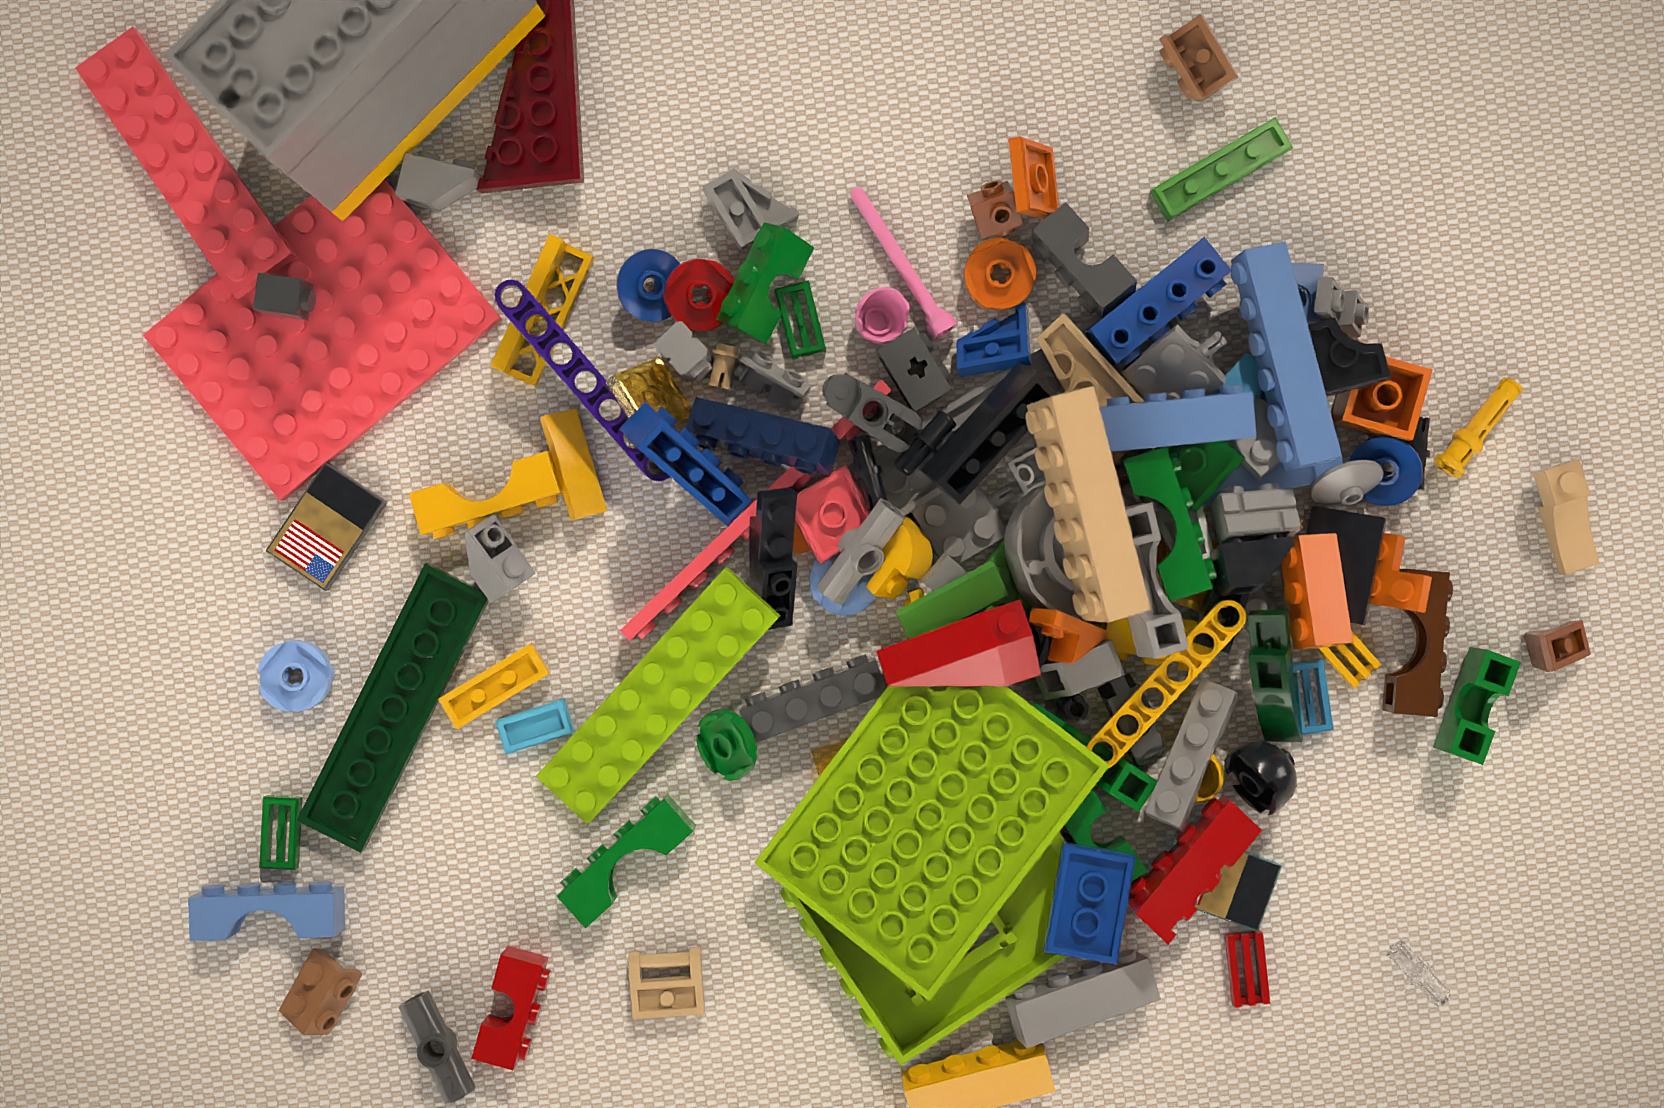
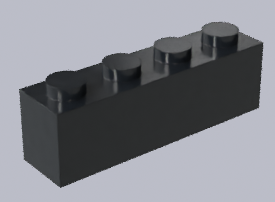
M1018 362L920 470L942 492L960 505L1028 431L1026 424L1027 405L1059 394L1038 372Z

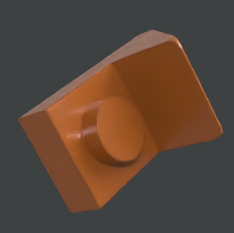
M1583 620L1569 621L1548 630L1524 633L1532 666L1546 672L1556 671L1591 655Z

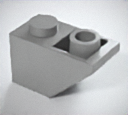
M419 151L418 156L405 153L395 195L407 204L442 211L477 189L479 178H483V176L474 169V164L464 160L453 159L451 164L440 161V156L426 151Z
M495 514L464 533L470 575L491 604L536 574Z
M1112 640L1102 641L1079 660L1071 664L1046 659L1040 668L1041 675L1036 676L1044 699L1049 700L1076 695L1118 678L1125 672Z

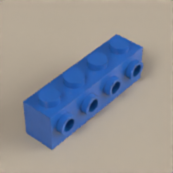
M1203 237L1085 333V336L1112 366L1121 362L1125 367L1142 353L1138 349L1139 345L1147 339L1153 344L1170 331L1166 325L1170 320L1177 316L1182 321L1198 308L1194 301L1206 293L1211 298L1226 286L1227 283L1223 278L1232 270L1208 240Z
M645 401L622 425L620 430L642 453L728 527L753 501L740 488L744 481L729 467L724 472L718 468L723 462L708 448L703 452L696 447L701 442L685 427L680 432L676 430L674 426L678 421L662 406L656 411Z

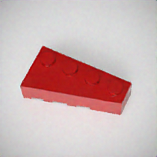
M1223 795L1219 799H1211L1201 810L1203 816L1194 825L1188 824L1184 832H1179L1176 837L1178 842L1169 852L1164 850L1156 856L1151 863L1153 869L1144 878L1140 876L1131 883L1128 905L1168 945L1176 936L1172 931L1176 923L1182 919L1189 921L1198 910L1195 906L1199 895L1212 892L1221 882L1223 873L1220 870L1224 865L1227 868L1234 866L1262 832L1259 826L1230 799Z

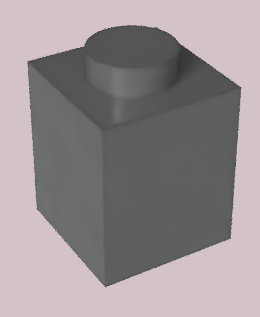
M258 273L253 303L254 310L266 315L308 321L309 312L314 310L316 303V294L312 284L299 278Z

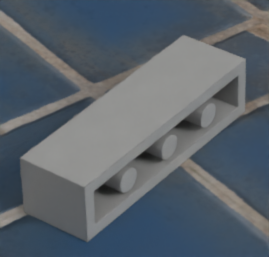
M1132 949L1119 952L1117 965L1093 961L1080 967L1081 971L1070 975L1068 973H1058L1050 976L1047 979L1048 982L1035 987V985L1029 984L1014 990V994L1005 997V1001L1017 1040L1029 1048L1161 1000L1149 958Z

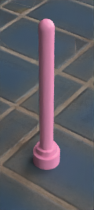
M860 187L853 188L851 191L852 200L927 315L925 321L928 324L926 329L933 340L945 335L958 325L950 312L946 313L943 308L939 309L864 190Z

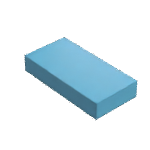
M565 698L495 720L505 754L576 732Z

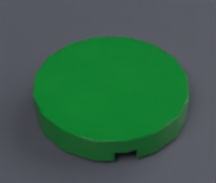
M725 708L706 714L699 721L698 727L701 726L700 734L696 735L697 747L702 760L708 769L714 774L719 772L725 776L722 779L727 781L738 780L746 776L754 769L757 761L756 741L746 721L736 712Z

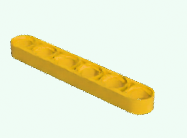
M1223 600L1217 603L1186 636L1189 649L1169 654L1090 739L1087 748L1092 751L1093 746L1097 742L1104 741L1109 743L1113 747L1114 753L1112 758L1106 761L1110 765L1108 768L1116 764L1243 627L1246 620L1243 607L1232 600ZM1224 606H1233L1239 613V620L1232 627H1224L1218 622V612ZM1206 633L1213 638L1214 646L1208 654H1198L1193 650L1192 640L1196 635ZM1176 660L1186 663L1189 669L1187 677L1179 682L1173 681L1167 676L1168 665ZM1153 687L1163 693V702L1159 707L1148 708L1143 704L1141 698L1146 689ZM1128 714L1137 719L1139 725L1134 734L1124 735L1119 732L1117 721L1121 716Z

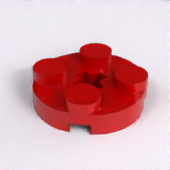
M699 258L685 261L675 267L669 274L665 283V290L663 291V301L666 304L669 315L675 322L682 321L690 330L706 331L715 329L723 325L716 318L721 310L723 300L729 294L734 284V279L729 271L716 261ZM706 286L708 291L705 295L709 300L705 304L701 301L695 304L692 300L694 297L692 289L694 287L700 289Z

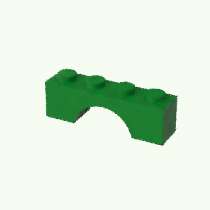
M1167 446L1124 459L1123 462L1134 495L1148 497L1160 502L1168 509L1175 522L1176 539L1170 554L1157 565L1169 601L1212 589L1210 580L1217 578L1211 558L1203 559L1199 545L1206 543L1199 522L1191 523L1187 511L1194 508L1188 487L1180 489L1176 474L1182 473L1176 451L1168 453Z
M1029 699V704L1087 747L1091 739L1090 737ZM1098 742L1092 748V752L1104 761L1110 760L1114 753ZM1120 758L1116 764L1105 771L1096 785L1132 809L1140 812L1158 781L1125 759Z
M669 794L661 800L657 796L652 798L640 810L644 815L635 824L628 820L613 834L617 840L608 848L603 844L600 845L586 858L590 864L582 872L575 868L560 882L564 888L559 892L557 898L585 929L606 911L617 898L613 884V872L617 861L622 856L640 849L654 850L667 856L694 831L696 824Z

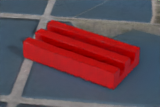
M1261 930L1224 933L1232 1005L1237 1008L1245 1004L1248 1006H1256V1003L1270 1004L1263 932ZM1249 939H1253L1259 994H1255ZM1240 940L1246 995L1242 996L1240 993L1235 941Z

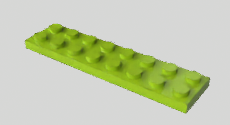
M725 567L536 777L585 823L589 824L773 625L780 615L731 569Z

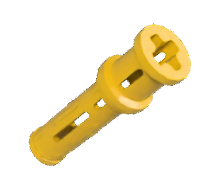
M1503 377L1493 393L1486 399L1465 428H1460L1453 433V441L1442 454L1435 456L1433 459L1434 463L1450 476L1461 478L1465 473L1463 468L1474 454H1480L1483 450V441L1488 433L1502 418L1513 401L1522 393L1523 388L1521 385L1510 378L1506 379Z

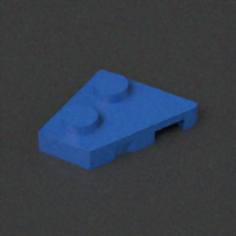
M1025 302L1016 306V312L1004 320L998 322L994 318L985 323L978 331L970 332L956 341L957 370L960 378L1011 369L1018 362L1025 366L1031 365L1029 317Z

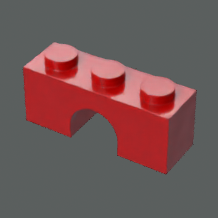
M507 946L501 953L491 989L505 993L511 998L514 1004V1014L509 1017L487 1015L481 1023L471 1059L512 1071L520 1059L526 1060L532 1039L526 1038L530 1025H536L542 1006L536 1003L539 990H546L551 975V970L546 969L549 957L512 946Z

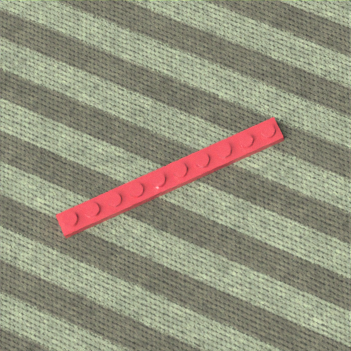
M883 380L873 387L886 396L891 392V389ZM870 401L864 406V418L870 412L873 415L876 414L877 404L875 401ZM842 417L831 427V430L840 441L844 437L847 440H851L862 430L845 417ZM790 467L767 490L794 487L798 491L813 476L795 470L794 467ZM757 499L620 630L629 641L636 636L643 640L657 626L653 620L662 611L669 615L683 601L679 595L688 586L695 590L709 576L705 570L714 561L720 566L735 552L731 545L740 536L745 541L749 538L750 517L756 516Z

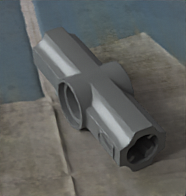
M430 991L421 992L401 1003L399 1009L418 1046L417 1058L423 1066L429 1069L445 1104L453 1103L472 1092L476 1086L457 1049L456 1034L446 1026ZM430 1041L440 1042L444 1047V1053L433 1051Z

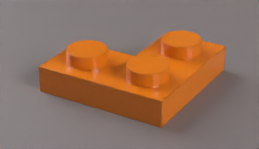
M1384 533L1370 604L1425 613L1432 577L1400 572L1406 537Z

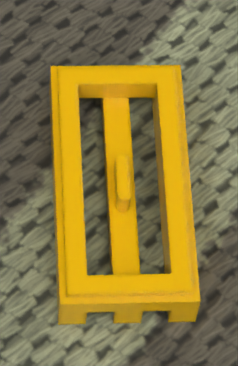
M1353 632V642L1349 644L1367 664L1363 666L1345 644L1335 647L1355 668L1357 672L1354 675L1349 672L1328 647L1316 648L1351 688H1356L1360 685L1359 682L1363 678L1366 679L1371 675L1370 672L1373 669H1377L1382 665Z

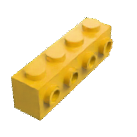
M1017 1039L998 1046H986L979 1051L963 1055H951L944 1060L928 1064H916L909 1069L901 1071L904 1092L909 1108H994L1056 1092L1043 1043L1027 1048Z

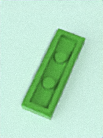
M990 561L896 610L895 613L907 639L929 632L931 629L935 630L957 622L1007 596L1008 593L996 565Z

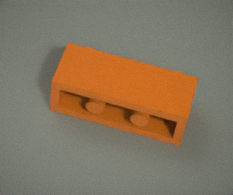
M1337 534L1298 535L1293 537L1295 544L1280 565L1282 566L1285 586L1284 598L1288 606L1289 630L1294 650L1333 647L1352 643L1353 638Z

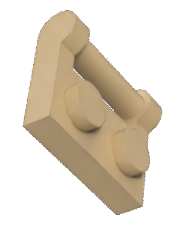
M701 947L690 948L688 952L641 955L640 951L629 952L628 966L632 1019L701 1015L705 1013ZM690 966V976L642 979V969Z

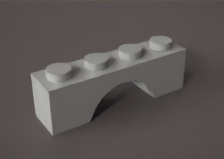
M1152 502L1125 507L1151 608L1149 611L1128 616L1137 656L1155 659L1189 649L1181 614L1167 598L1159 578L1156 551L1161 536Z
M1201 678L1145 810L1149 818L1184 832L1198 799L1200 785L1209 760L1220 738L1226 732L1239 701L1236 691Z

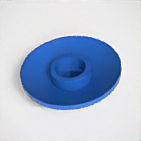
M645 249L634 253L623 263L617 276L616 286L619 300L628 313L637 319L647 322H658L671 317L663 301V291L665 290V283L669 274L680 264L674 256L658 249ZM651 278L654 281V288L647 292L644 289V281Z
M1378 436L1370 438L1361 443L1349 459V462L1371 460L1377 462L1380 466L1383 462H1389L1393 465L1394 470L1391 472L1383 470V478L1380 483L1363 497L1364 500L1376 505L1392 506L1408 500L1415 494L1422 481L1423 466L1419 455L1408 443L1395 437Z

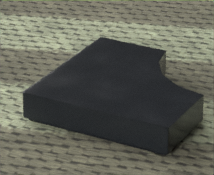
M1335 318L1308 325L1326 397L1391 380L1382 343L1365 344L1352 340L1340 329Z

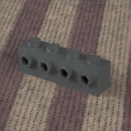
M864 654L846 661L848 667L834 672L833 667H829L813 673L814 680L800 684L799 679L779 686L780 692L766 697L765 692L744 699L746 705L742 706L739 711L741 717L753 732L756 743L880 697L886 690V685L875 657L868 659L867 655Z

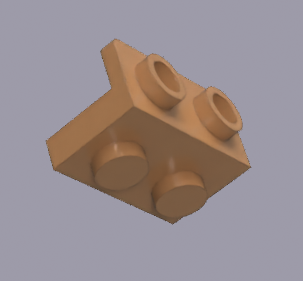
M1198 15L1171 35L1165 34L1159 38L1163 45L1159 52L1170 69L1174 66L1176 67L1181 76L1177 83L1187 99L1193 97L1195 101L1202 102L1239 78L1203 15Z
M313 948L278 1011L302 1035H328L336 1026L345 1005L355 992L362 973L358 969L343 968L324 949Z

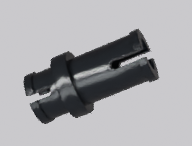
M1079 693L1058 699V712L1065 719L1080 721L1079 718L1084 719L1088 715V704ZM1072 701L1076 702L1074 712L1070 711V706L1073 704Z

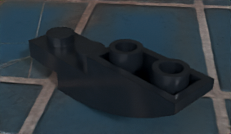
M792 487L757 491L756 516L750 517L749 562L751 589L780 615L768 630L793 625L798 564L792 558L797 493Z

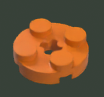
M1003 237L991 238L976 246L967 259L963 274L964 284L970 297L981 308L995 311L1010 310L1024 302L1033 289L1036 279L1035 261L1031 253L1023 245H1018L1016 242L1009 241V239ZM999 265L1001 270L1008 269L1010 275L1005 277L1006 283L999 284L997 280L993 281L990 277L994 273L993 267Z

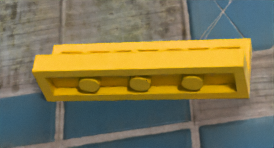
M549 233L526 288L551 317L559 314L556 323L563 329L592 265L594 256L566 244L563 239ZM565 253H568L583 260L577 274L564 278L560 264ZM556 273H557V274H558V277H559V280L556 281V282H553V280H554V278H555V276H556ZM573 282L571 289L569 291L567 284ZM562 286L566 300L563 306L550 311L545 300L549 290ZM523 295L521 296L518 305L522 302ZM540 316L529 318L526 323L527 332L531 334L534 323L544 320V318ZM509 322L490 366L537 387L547 363L531 344L524 347L526 339ZM533 351L537 364L530 377L515 370L514 367L520 355Z

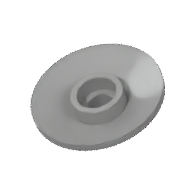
M1357 460L1340 464L1327 470L1315 479L1310 487L1311 497L1314 501L1321 504L1343 503L1344 505H1351L1357 503L1366 493L1380 483L1383 478V470L1377 462L1371 460Z

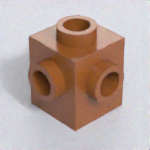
M991 181L984 184L980 191L967 195L976 227L982 239L993 235L998 237L1008 235L1015 231V227L1023 225L1020 213L1016 212L1014 191L1008 181Z

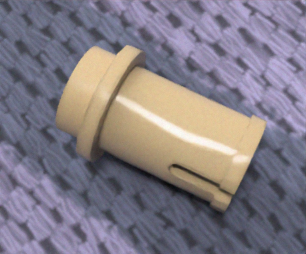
M717 343L716 350L712 349V353L715 356L712 365L713 370L707 385L718 387L722 373L719 388L730 390L735 361L740 359V355H737L738 347Z

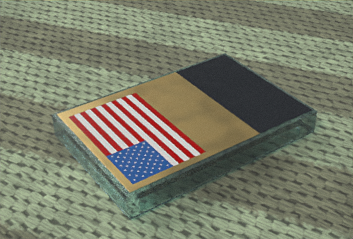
M1177 830L1171 849L1178 842L1176 837L1180 832L1179 830ZM1245 851L1234 866L1227 868L1224 865L1220 870L1223 873L1221 882L1212 892L1204 895L1200 894L1195 907L1198 911L1258 932L1282 864Z

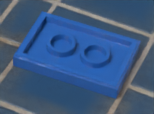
M1062 842L1043 946L1044 952L1117 965L1136 860L1134 854Z

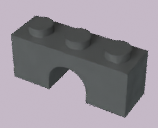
M1066 202L1032 229L1033 244L1031 246L1036 255L1042 261L1049 260L1056 268L1054 272L1057 278L1065 287L1072 286L1079 293V302L1090 314L1096 312L1103 319L1136 292L1137 280L1114 254L1097 265L1084 264L1077 258L1076 252L1089 241V227Z

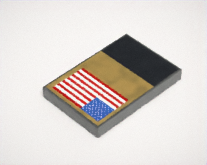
M324 462L265 551L324 591H327L331 588L387 504V501L331 463Z

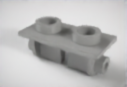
M749 350L741 357L740 362L742 363L739 364L734 373L739 378L738 382L759 394L763 391L766 383L772 388L766 398L786 411L789 408L796 411L802 402L801 398L811 387L804 382L805 380L800 374L793 370L781 369L773 364L774 360L770 356L760 351L753 352Z

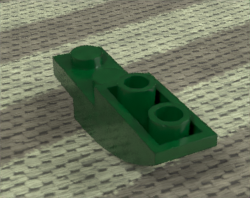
M1250 610L1247 615L1251 646L1248 659L1255 707L1265 742H1302L1303 734L1297 673L1293 671L1288 610Z

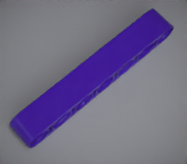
M513 279L501 282L497 286L494 296L495 302L503 314L641 472L653 481L658 482L668 479L670 476L665 472L660 475L650 473L647 465L649 458L637 447L631 448L625 444L624 433L620 428L634 414V411L521 282ZM508 288H516L523 295L522 302L516 307L510 308L502 303V293ZM533 316H540L547 322V330L540 336H533L526 330V323ZM564 344L570 348L572 357L568 363L560 365L551 359L550 352L555 345ZM589 372L594 375L596 386L591 392H581L575 386V377L579 373ZM607 399L616 401L620 407L618 417L610 421L605 420L599 412L600 404Z

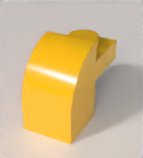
M905 517L882 549L886 559L867 583L866 587L875 596L895 600L898 595L905 591L911 578L921 580L930 570L932 564L930 541L927 535L910 518Z

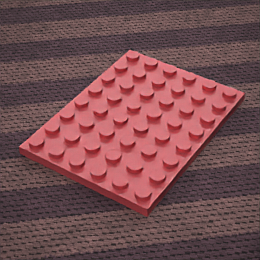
M386 178L344 221L310 195L275 225L297 257L273 275L299 278L313 285L316 303L314 310L309 312L308 321L266 315L254 310L253 303L256 287L237 299L232 296L218 274H215L143 334L144 338L279 500L285 501L315 476L324 462L330 463L502 320L500 315L411 208L395 195L396 190Z

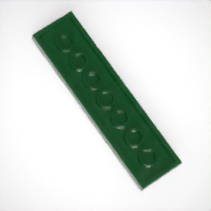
M429 563L424 564L296 821L360 853L366 849L439 702L438 699L442 696L489 602L481 589Z

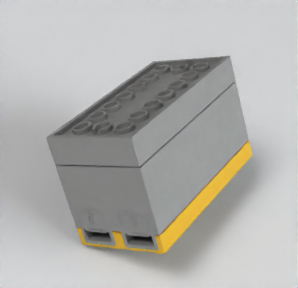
M217 0L162 56L271 163L339 219L344 221L404 160L405 153L410 154L545 15L536 0Z

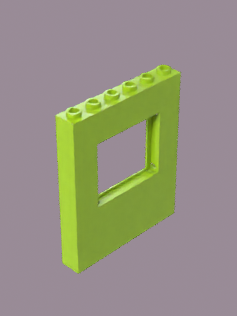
M1060 832L991 920L999 933L965 954L930 1001L926 1000L784 886L779 890L787 906L790 909L796 907L803 917L799 922L806 935L810 939L814 936L817 938L822 946L819 953L830 969L835 966L842 976L839 983L849 999L855 996L862 1008L858 1011L867 1027L871 1029L875 1026L882 1038L878 1042L889 1059L895 1057L900 1066L1067 957L1047 953L1043 950L1062 842H1066Z

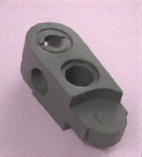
M844 373V375L834 374L824 382L822 394L825 401H827L826 405L891 450L897 452L907 451L910 448L909 445L916 438L913 434L916 432L921 433L923 424L921 417L916 412L847 373ZM870 401H875L877 404L876 414L870 419H864V406ZM901 421L903 425L901 432L894 434L892 431L895 422Z
M1130 673L1110 680L1097 688L1110 717L1141 686L1133 680ZM1143 692L1142 702L1146 707L1151 708ZM1123 715L1117 721V729L1124 735H1132L1138 729V721L1132 715ZM1158 720L1127 751L1136 767L1154 760L1161 752L1163 743L1155 725L1158 723Z

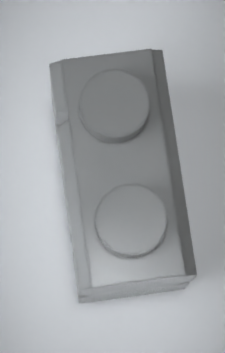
M682 321L673 324L655 341L654 346L686 382L695 380L699 383L713 370L711 366L713 357Z
M1277 483L1261 485L1256 488L1257 491L1244 492L1241 486L1223 489L1221 494L1211 503L1217 543L1220 545L1221 541L1232 537H1242L1244 541H1254L1266 534H1279V538L1292 537L1300 530L1301 526L1298 510H1296L1294 490L1291 487L1279 488Z

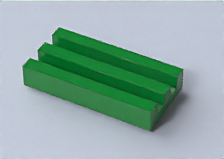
M809 280L774 289L779 310L782 312L781 318L792 360L818 352H826ZM804 290L817 345L810 346L797 291ZM790 293L804 347L801 349L796 348L783 297L785 294Z
M263 796L259 868L296 870L299 868L301 823L296 820L302 810L303 797ZM274 805H279L276 861H271ZM288 806H290L288 861H285Z

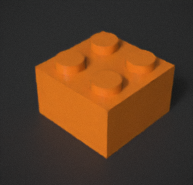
M1385 356L1391 380L1337 394L1331 415L1333 424L1374 437L1390 436L1405 442L1411 441L1414 438L1433 370Z

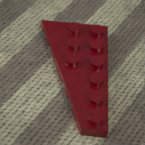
M536 0L545 17L513 48L516 52L512 67L507 70L494 120L496 128L491 146L487 147L484 159L487 162L483 178H479L476 189L481 194L584 183L574 0Z

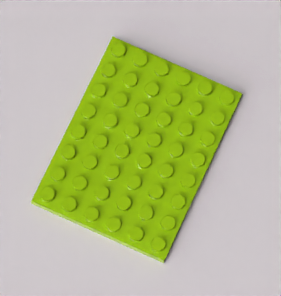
M1007 686L887 687L754 863L926 1000L930 1001L1110 765Z

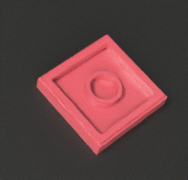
M846 465L833 471L830 476L823 477L797 493L795 524L819 564L840 553L838 550L840 538L847 531L859 528L871 512L867 511L864 495Z

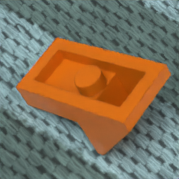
M1032 608L1028 621L1042 627V634L1052 637L1047 659L1054 662L1069 664L1076 662L1104 641L1108 634V631L1058 610Z

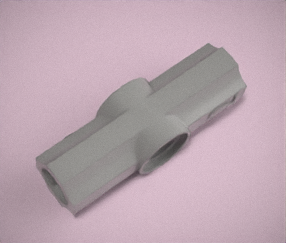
M880 498L861 526L847 531L838 542L840 555L818 583L817 589L832 602L842 605L863 575H870L881 567L884 561L882 549L906 516L890 502Z

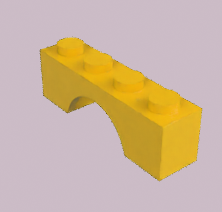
M548 451L513 461L511 475L507 484L497 495L487 500L471 501L462 496L452 484L440 483L408 493L420 534L433 535L434 540L454 535V528L467 524L468 529H471L493 514H501L503 519L523 514L522 507L536 503L537 509L558 503L557 497L563 495L551 453Z

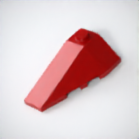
M1021 600L978 613L876 651L888 687H1006L1041 675L1033 634Z

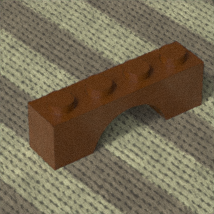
M1400 569V572L1430 576L1432 580L1425 613L1403 610L1415 627L1416 647L1412 657L1403 667L1392 673L1385 674L1382 710L1394 714L1438 717V709L1442 707L1444 701L1443 689L1440 687L1441 673L1445 671L1447 665L1446 653L1443 652L1444 637H1447L1450 629V620L1446 616L1447 601H1450L1453 594V584L1449 580L1450 572Z

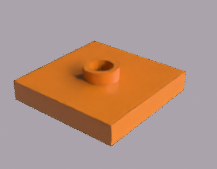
M1022 136L1010 138L1009 147L1016 212L1045 219L1059 208L1053 148Z

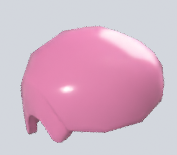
M883 287L871 290L860 299L855 309L856 330L859 331V335L865 341L876 345L891 342L901 336L908 327L909 303L900 291L892 288Z

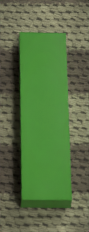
M1274 117L1156 186L1150 191V194L1168 223L1289 152L1294 147L1277 118Z

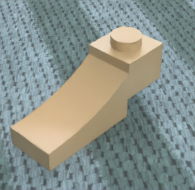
M1580 460L1566 461L1533 472L1543 503L1542 506L1538 507L1539 514L1559 574L1567 575L1600 564L1589 520L1588 495L1591 493Z

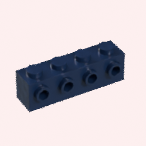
M695 397L685 427L701 442L697 446L699 448H708L710 451H715V448L724 450L728 454L742 459H747L748 456L758 458L763 463L775 467H781L783 464L794 467L795 470L808 475L820 473L830 476L841 443L829 427Z

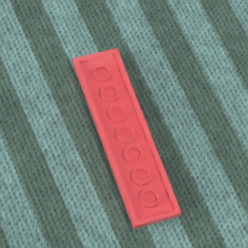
M132 26L75 67L232 296L237 299L241 298L256 287L258 273L273 275L297 257L136 28Z

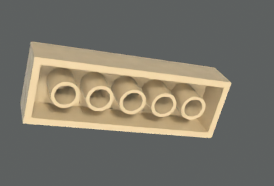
M1094 386L1052 396L1027 405L1026 424L1030 433L1035 436L1038 448L1035 450V458L1039 469L1044 471L1047 483L1044 488L1045 498L1049 506L1053 507L1056 518L1054 533L1058 542L1063 545L1065 553L1063 567L1066 576L1072 580L1075 592L1072 596V602L1076 613L1079 616L1081 615L1082 621L1111 622L1151 610Z

